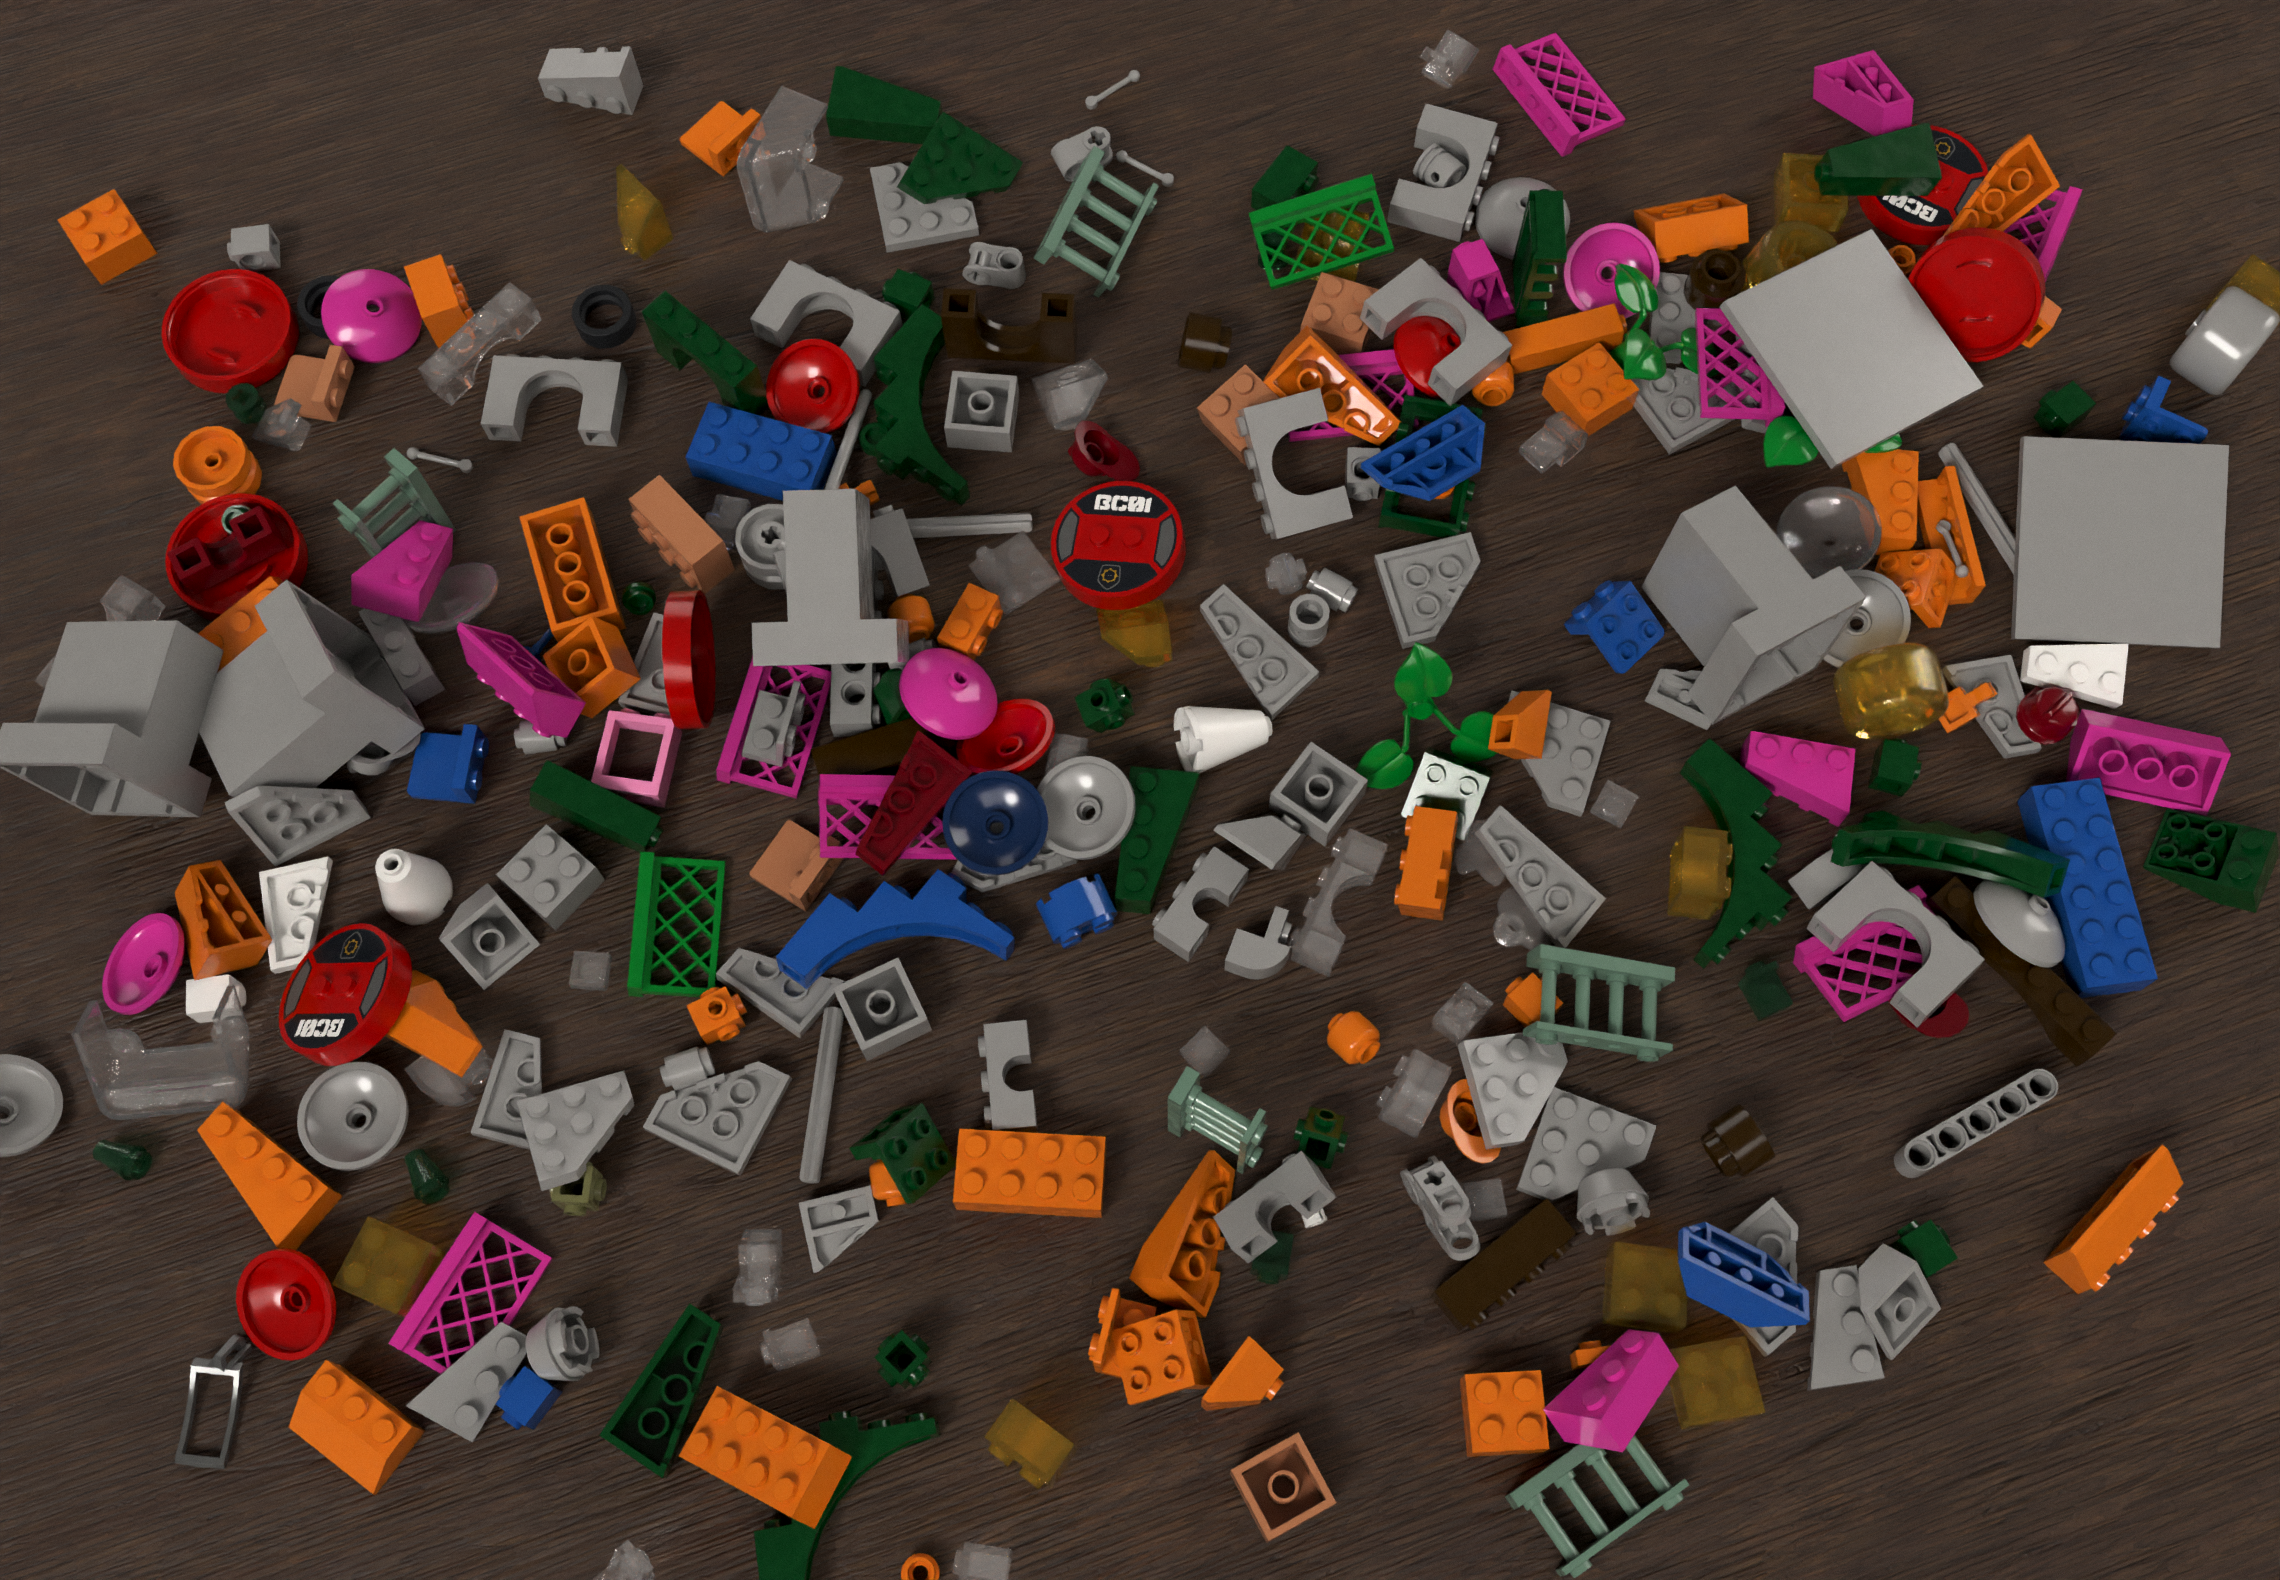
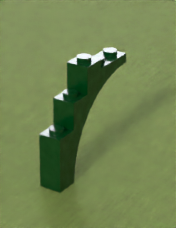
M922 304L873 358L877 377L888 386L874 401L876 419L879 423L890 429L877 443L874 450L878 467L887 475L891 476L894 474L901 480H904L911 472L912 476L923 484L927 482L935 487L942 498L947 501L954 500L962 506L970 497L968 483L945 462L934 448L922 419V397L926 379L936 356L945 345L941 316Z
M1710 738L1685 762L1680 771V774L1699 793L1712 813L1723 840L1727 862V890L1721 916L1710 938L1693 959L1703 969L1711 961L1718 965L1732 950L1728 944L1735 937L1741 941L1754 927L1762 931L1769 922L1775 927L1788 914L1789 911L1785 906L1792 898L1791 895L1767 875L1780 860L1776 853L1782 844L1757 823L1770 809L1766 803L1773 793Z
M1881 810L1865 814L1859 824L1839 828L1832 841L1833 854L1830 861L1842 867L1869 864L1873 861L1874 863L1906 864L1942 869L2010 885L2045 898L2061 892L2070 859L1993 830L1972 834L1938 820L1919 825Z
M851 1411L829 1414V1421L819 1423L821 1440L849 1454L852 1458L815 1529L792 1518V1524L787 1525V1519H777L764 1522L763 1530L754 1531L759 1580H810L813 1559L824 1528L843 1497L863 1475L885 1458L910 1445L940 1437L938 1421L935 1418L928 1419V1413H919L906 1416V1423L891 1425L890 1420H880L868 1423V1430H863L861 1419L857 1416L851 1417Z

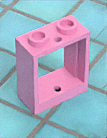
M626 708L621 709L620 712L609 710L591 782L635 804L664 808L682 736L681 729H677L674 726L671 716L667 714L656 713L654 716H648ZM620 728L663 734L652 782L608 776Z

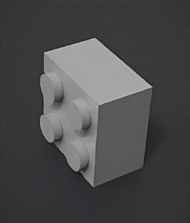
M952 371L944 425L947 447L1012 453L1019 403L1017 376Z
M1310 742L1271 792L1269 809L1281 817L1286 814L1302 825L1301 831L1326 847L1364 797L1368 780L1313 742Z
M547 824L496 874L513 894L555 931L605 881L598 869Z
M898 957L833 987L866 1061L932 1031L926 1014Z

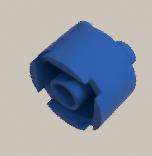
M1093 874L1094 881L1088 883L1085 876L1049 893L1052 900L1045 904L1042 898L1036 902L1037 909L1054 944L1061 943L1063 949H1067L1082 941V934L1091 930L1095 934H1100L1114 926L1113 920L1118 913L1100 874Z

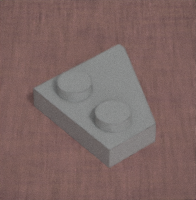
M1660 669L1645 702L1705 730H1708L1711 725V721L1703 714L1688 694L1701 671L1689 670L1687 672H1679L1674 669Z
M871 1185L799 1202L813 1273L822 1271L880 1222Z

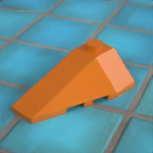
M2031 134L2024 136L1999 157L1943 236L1966 228H1991L2003 232L2060 187L2059 182Z
M1308 325L1283 349L1263 380V383L1279 398L1320 388L1328 422L1377 446H1380L1398 428L1399 422H1402Z
M413 970L411 987L406 1003L398 1019L385 1036L462 1078L483 1046L468 1023L460 1017L456 1011L457 1007L448 999L441 983L417 970Z
M1215 1150L1207 1152L1141 1248L1129 1277L1131 1281L1151 1298L1180 1310L1195 1311L1196 1316L1200 1318H1206L1219 1286L1221 1272L1215 1271L1218 1250H1224L1225 1238L1221 1237V1230L1213 1216L1231 1202L1235 1169Z

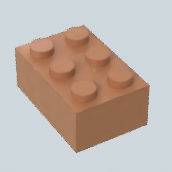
M658 475L628 499L634 511L630 515L640 527L637 529L640 535L649 545L653 542L657 544L660 548L658 551L660 556L669 566L674 564L678 566L681 570L679 573L681 578L690 588L697 586L699 590L706 594L735 570L722 538L661 475Z

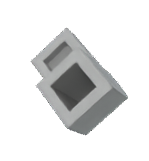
M1833 849L1807 865L1788 882L1810 910L1826 903L1866 867V864L1846 867L1830 862L1833 854Z
M1275 906L1264 938L1237 928L1225 959L1224 970L1248 979H1264L1278 973L1285 966L1290 955L1291 947L1280 944V942L1286 944L1293 924L1287 922L1289 910Z

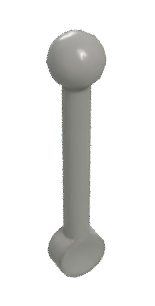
M1131 70L1128 77L1099 95L1088 96L1085 100L1086 107L1090 110L1095 109L1098 106V102L1131 81L1137 82L1140 79L1139 71Z
M1121 150L1117 152L1116 159L1118 162H1127L1160 179L1165 187L1173 185L1174 176L1172 174H1162L1129 157L1126 151Z
M410 447L407 450V456L412 460L421 458L459 467L464 473H469L473 470V464L469 459L453 460L420 452L416 447Z
M1940 520L1936 525V529L1945 538L1956 565L1955 574L1960 578L1966 577L1969 573V568L1963 565L1949 532L1951 524L1946 520Z

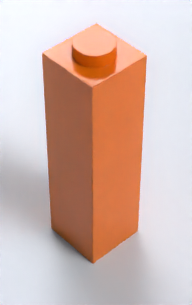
M1614 303L1505 331L1503 333L1512 344L1506 361L1513 367L1515 375L1569 361L1599 342L1606 351L1612 350L1622 343L1623 335L1627 333L1625 317L1623 314H1618Z

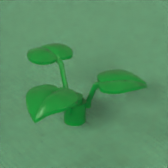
M1617 264L1615 266V289L1618 299L1626 309L1633 313H1639L1636 323L1624 335L1625 341L1612 349L1610 353L1611 357L1624 370V379L1652 381L1662 378L1667 369L1663 353L1673 349H1680L1683 364L1689 370L1698 374L1696 328L1684 330L1681 333V342H1675L1660 348L1655 346V342L1639 327L1646 319L1647 312H1654L1658 308L1656 289L1650 279L1638 269L1625 264ZM1711 343L1705 350L1716 358L1717 353ZM1713 368L1706 375L1708 377L1715 376L1719 371Z
M1791 416L1775 418L1765 432L1763 454L1767 468L1781 465H1803L1814 460L1819 452L1797 419ZM1897 434L1865 451V453L1894 451L1901 447V437Z
M1416 642L1413 645L1409 656L1398 669L1394 679L1395 691L1402 698L1406 709L1402 712L1404 717L1403 744L1400 747L1393 739L1382 740L1373 745L1364 754L1355 771L1368 780L1367 787L1376 789L1394 788L1402 784L1411 775L1413 760L1405 752L1409 749L1410 719L1412 717L1424 720L1430 717L1432 713L1435 714L1451 733L1457 735L1450 744V749L1457 758L1469 762H1479L1497 754V752L1488 749L1492 720L1495 714L1486 711L1473 713L1462 721L1460 729H1458L1434 704L1432 697L1442 696L1449 690L1452 684V672L1446 661L1438 653L1423 644Z

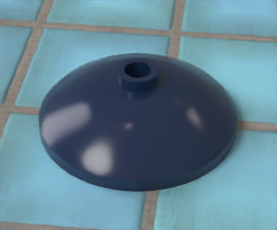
M1005 771L982 772L962 782L949 797L944 809L942 822L946 843L954 857L967 868L985 875L1010 874L1028 865L1041 851L1047 837L1049 824L1046 805L1037 789L1024 778ZM994 823H1001L1004 826L1000 833H993L991 831V826Z

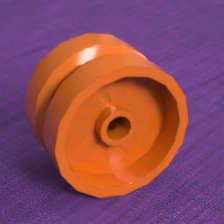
M205 426L186 436L174 452L173 467L176 476L200 504L229 494L245 493L255 495L261 485L262 470L258 460L233 430L222 426Z

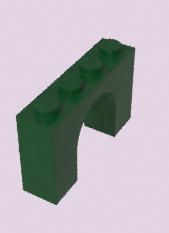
M663 291L641 311L657 353L679 371L694 359L716 385L724 406L756 415L762 414L769 407L758 366L667 291Z

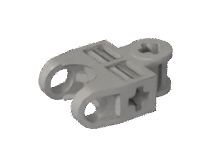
M1433 1155L1428 1158L1427 1163L1410 1171L1407 1169L1400 1171L1403 1184L1409 1196L1422 1210L1426 1225L1448 1256L1459 1261L1474 1257L1480 1250V1242L1476 1230L1469 1219L1471 1215L1470 1203L1463 1189L1444 1162L1439 1161ZM1467 1238L1472 1241V1244L1465 1249L1453 1247V1244L1459 1239Z

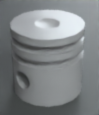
M1432 144L1419 157L1414 166L1413 174L1429 187L1446 188L1462 180L1466 166L1450 153H1447L1445 149L1440 148L1438 144Z
M1304 594L1292 602L1287 631L1294 643L1303 647H1312L1324 640L1327 635L1330 609L1322 597L1316 594Z

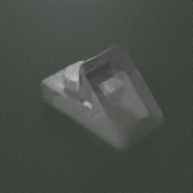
M289 398L264 411L252 438L293 451H299L311 428V424L297 416L302 405Z
M1464 982L1435 1014L1432 1020V1027L1458 1045L1467 1039L1474 1027L1488 1013L1494 1003L1467 982Z

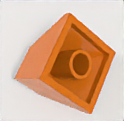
M1248 1336L1202 1397L1201 1407L1209 1411L1257 1405L1265 1397L1271 1401L1285 1383L1279 1379L1284 1369L1255 1340Z

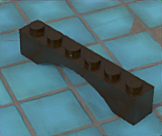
M1956 876L1926 902L1936 916L1943 918L1950 925L1951 930L1962 940L1972 943L1978 949L1979 955L1985 959L1984 962L1991 966L2015 989L2034 1012L2049 1040L2076 1067L2092 1058L2117 1034L2049 967L2031 964L2004 946L1989 930L1979 915L1974 902V894Z

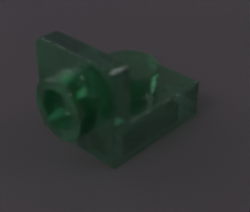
M1777 960L1767 965L1764 961H1759L1744 970L1746 975L1738 983L1758 1021L1781 1012L1793 1004L1776 973L1780 968Z
M1272 1231L1278 1242L1252 1260L1250 1274L1257 1275L1256 1280L1259 1282L1277 1285L1279 1280H1287L1294 1235Z

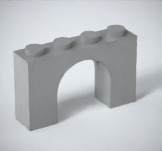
M1425 104L1417 126L1414 147L1426 150L1432 144H1438L1440 148L1445 149L1447 153H1450L1466 166L1465 177L1457 184L1446 188H1433L1399 179L1390 202L1387 222L1460 242L1463 231H1470L1475 213L1470 212L1472 205L1478 206L1482 195L1483 187H1480L1479 183L1481 179L1486 181L1490 172L1492 162L1487 161L1489 154L1495 156L1499 145L1500 137L1495 136L1498 123Z
M1422 258L1418 259L1364 301L1360 319L1381 340L1406 321L1418 316L1437 317L1454 328L1461 340V345L1433 367L1428 381V385L1449 406L1503 365L1512 347V344L1503 332L1497 331L1486 320L1480 310L1474 309L1463 298L1458 289L1451 287L1440 276L1437 269L1428 265Z
M789 260L750 318L755 336L783 348L801 320L810 313L823 309L843 312L853 320V326L840 348L854 362L859 375L860 385L865 387L876 371L874 356L903 326L900 311L889 302L882 303L871 298L869 294L861 289L854 290L843 285L835 277H826L817 273L809 265H799Z
M507 354L506 356L493 355L481 425L489 440L521 441L526 413L531 401L539 393L549 388L569 387L583 395L578 431L584 444L617 447L628 377L622 363L610 359L588 361L577 357L553 359L549 356L533 358L521 357L516 354Z
M1320 388L1238 410L1239 417L1235 418L1236 428L1239 436L1245 437L1248 449L1244 450V458L1248 469H1253L1256 482L1252 483V488L1256 501H1261L1265 514L1261 515V523L1265 534L1270 533L1271 539H1279L1353 518L1345 486H1338L1309 495H1297L1281 486L1273 472V451L1278 441L1285 434L1298 428L1328 421Z
M890 505L873 511L875 518L870 519L871 550L882 561L894 597L929 586V581L903 509L894 511L893 506ZM785 542L777 544L779 551L772 553L787 594Z
M1871 861L1814 914L1806 929L1833 953L1855 932L1869 923L1890 922L1909 931L1917 940L1922 952L1921 969L1896 992L1889 1003L1918 1028L1976 972L1985 959L1979 955L1978 949L1972 943L1962 940L1956 935L1943 918L1933 915L1925 908L1916 894L1906 891L1901 887L1887 869L1878 867Z

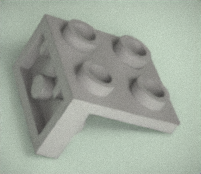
M794 680L789 697L759 690L742 750V757L780 767L783 766L785 756L792 757L796 742L797 726L801 725L805 709L803 705L806 694L800 693L801 682Z

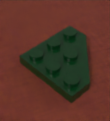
M942 112L897 188L923 204L936 203L939 199L952 197L954 200L974 197L979 193L994 191V193L1005 192L1023 162L947 113Z

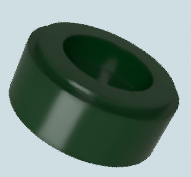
M879 422L869 423L864 426L859 434L862 450L866 454L876 457L874 447L890 429Z

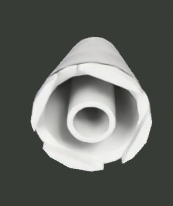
M1185 706L1177 708L1174 715V731L1180 730L1181 741L1175 742L1180 762L1186 772H1204L1265 745L1273 731L1270 718L1265 716L1260 710Z
M400 849L387 850L377 859L375 871L382 901L392 917L409 925L427 924L440 917L448 900L451 901L453 882L447 870L439 862Z

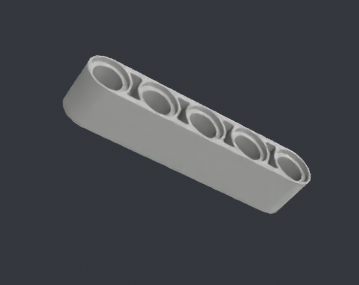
M2045 1069L2032 1070L1917 1136L1896 1151L1894 1156L1896 1170L1907 1178L1921 1176L2037 1109L2057 1094L2058 1082L2055 1076ZM2030 1082L2040 1087L2041 1096L2031 1091ZM2000 1099L2006 1100L2010 1104L2012 1113H2007L2001 1108ZM1970 1116L1976 1117L1981 1122L1982 1131H1978L1971 1126ZM1940 1133L1947 1135L1951 1139L1952 1148H1947L1941 1143L1939 1139ZM1909 1150L1915 1151L1920 1155L1922 1159L1921 1166L1915 1165L1910 1160Z

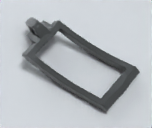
M234 1334L212 1359L194 1358L190 1370L185 1417L175 1455L176 1464L190 1465L198 1468H226L239 1414L244 1367L242 1361L252 1351L251 1345L246 1343L243 1336ZM232 1350L238 1351V1353L227 1364L225 1358L231 1353ZM199 1373L234 1376L229 1419L220 1458L185 1454L195 1413Z

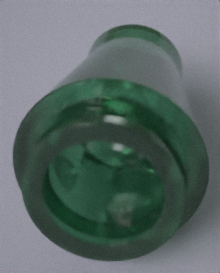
M104 1139L99 1141L93 1150V1158L102 1162L124 1180H139L143 1178L152 1164L151 1154L147 1152L144 1146L117 1143Z
M415 1149L404 1157L416 1199L421 1200L423 1204L429 1205L440 1201L449 1193V1178L427 1156L424 1149Z

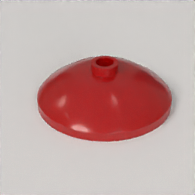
M1433 316L1414 317L1396 329L1394 353L1397 363L1406 378L1417 389L1433 398L1443 400L1428 385V381L1433 367L1461 345V340L1454 328L1440 318Z
M806 339L787 347L771 366L766 383L767 402L776 420L826 434L836 431L850 418L857 405L860 392L859 375L850 356L839 346L821 339ZM821 387H824V395L822 397H818V390Z
M1012 699L997 704V712L993 721L984 732L970 739L958 740L956 747L958 760L972 771L973 776L987 771H1005L1019 774L1034 765L1045 754L1054 738L1055 722L1048 708L1035 700Z
M273 1249L258 1255L250 1261L240 1276L236 1291L238 1316L247 1336L261 1351L277 1359L292 1361L305 1358L323 1347L334 1328L336 1300L328 1277L314 1260L293 1249Z

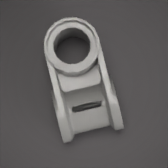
M1091 127L1076 136L1058 142L1052 148L1051 155L1066 181H1073L1082 161L1093 146L1105 152L1104 158L1101 159L1099 164L1104 167L1110 164L1113 158V152L1109 146L1111 142L1110 133L1103 127ZM1092 136L1095 137V143L1092 141Z
M975 242L970 245V260L968 265L964 267L962 274L967 281L977 285H992L1008 289H1016L1024 284L1026 270L1022 253L1018 249L989 245L983 242Z

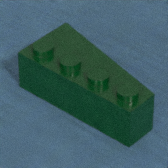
M1130 766L1129 782L1135 795V815L1130 830L1121 841L1115 892V908L1117 911L1151 914L1171 857H1173L1179 836L1188 818L1189 810L1198 792L1200 773Z
M689 1303L599 1436L661 1478H667L724 1326Z

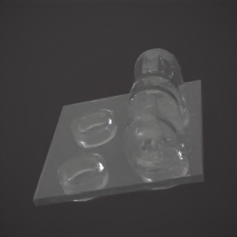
M1024 531L995 549H988L986 546L979 548L976 551L977 560L968 565L984 588L999 596L1001 610H1003L1005 616L1061 581Z

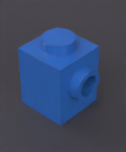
M524 1366L516 1377H510L499 1391L501 1397L496 1402V1405L505 1411L501 1418L517 1430L522 1425L534 1430L561 1395L562 1391L548 1380L540 1378L533 1369Z

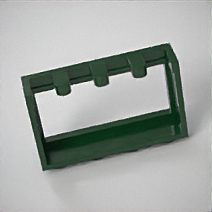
M1550 189L1529 191L1512 261L1515 318H1517L1515 329L1548 321L1547 314L1549 311L1546 299L1553 297V285L1545 283V281L1557 280L1559 276L1557 266L1545 265V263H1566L1567 261L1563 191H1552Z
M1405 395L1400 416L1402 422H1399L1395 443L1412 434L1415 419L1434 422L1461 405L1452 404L1449 406L1446 402ZM1465 406L1481 420L1483 409ZM1469 477L1455 486L1448 523L1396 513L1400 493L1386 489L1378 527H1389L1441 538L1456 536L1459 534V531L1466 532L1469 512L1464 511L1465 501H1472L1475 482L1469 481Z

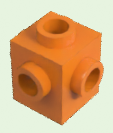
M726 986L720 989L719 987L708 989L700 995V999L686 1005L700 1036L707 1045L719 1039L720 1041L730 1040L740 1033L739 1029L746 1026L741 1015L747 1013V1010L739 994L737 993L732 996Z

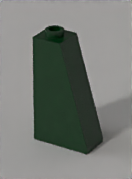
M843 66L835 67L826 114L830 136L913 144L924 143L942 114L941 101Z
M1929 123L1918 124L1828 149L1814 170V178L1818 182L1820 194L1831 196H1928L1942 179Z
M546 760L530 789L531 807L639 853L640 851L645 852L648 845L654 848L663 832V829L658 827L661 816Z

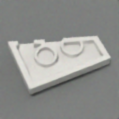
M2129 644L2029 646L2023 651L2020 681L2042 688L2057 687L2066 692H2072L2073 697L2116 709L2123 703Z
M329 856L259 872L265 928L272 938L268 946L270 970L275 974L296 969L304 956L315 946L333 863Z

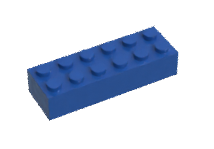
M2100 778L2031 786L2017 800L2029 844L2070 859L2061 892L2044 898L2056 915L2065 938V956L2061 962L2068 986L2080 998L2144 989L2157 980L2158 977Z

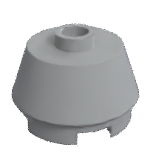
M1622 1168L1599 1170L1584 1178L1578 1185L1577 1219L1583 1223L1584 1229L1589 1235L1595 1232L1594 1229H1605L1607 1236L1623 1233L1635 1228L1634 1220L1641 1215L1642 1217H1649L1650 1210L1647 1204L1649 1196L1628 1170Z
M575 1306L565 1309L561 1307L554 1308L528 1331L526 1336L527 1357L532 1369L540 1378L544 1380L578 1381L585 1374L593 1371L591 1368L592 1360L599 1358L598 1337L594 1327L587 1330L583 1320L580 1318L584 1313L580 1308Z

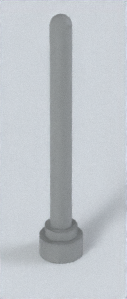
M863 389L859 393L857 405L850 417L824 490L839 489L872 398V394L868 389Z

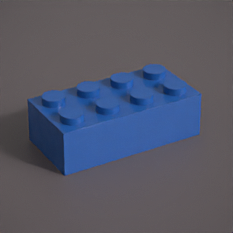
M708 402L685 458L692 475L695 477L783 501V491L823 490L837 453L832 435Z

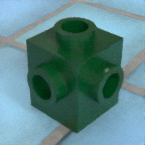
M1109 678L1093 682L1090 685V689L1074 697L1085 726L1099 733L1117 729L1125 724L1126 719L1135 715L1131 706L1133 697L1129 689L1124 684Z
M1310 1107L1306 1120L1299 1118L1293 1139L1300 1141L1297 1153L1302 1151L1317 1166L1331 1169L1335 1153L1343 1154L1348 1132L1342 1131L1345 1116L1338 1115L1329 1109Z
M903 1330L897 1335L894 1333L889 1335L877 1349L879 1353L874 1357L882 1365L877 1372L892 1388L897 1383L904 1389L910 1384L913 1387L918 1386L930 1373L927 1367L932 1363L926 1355L930 1350L928 1345L916 1333L909 1338ZM904 1356H910L912 1363L906 1369L900 1368V1359Z

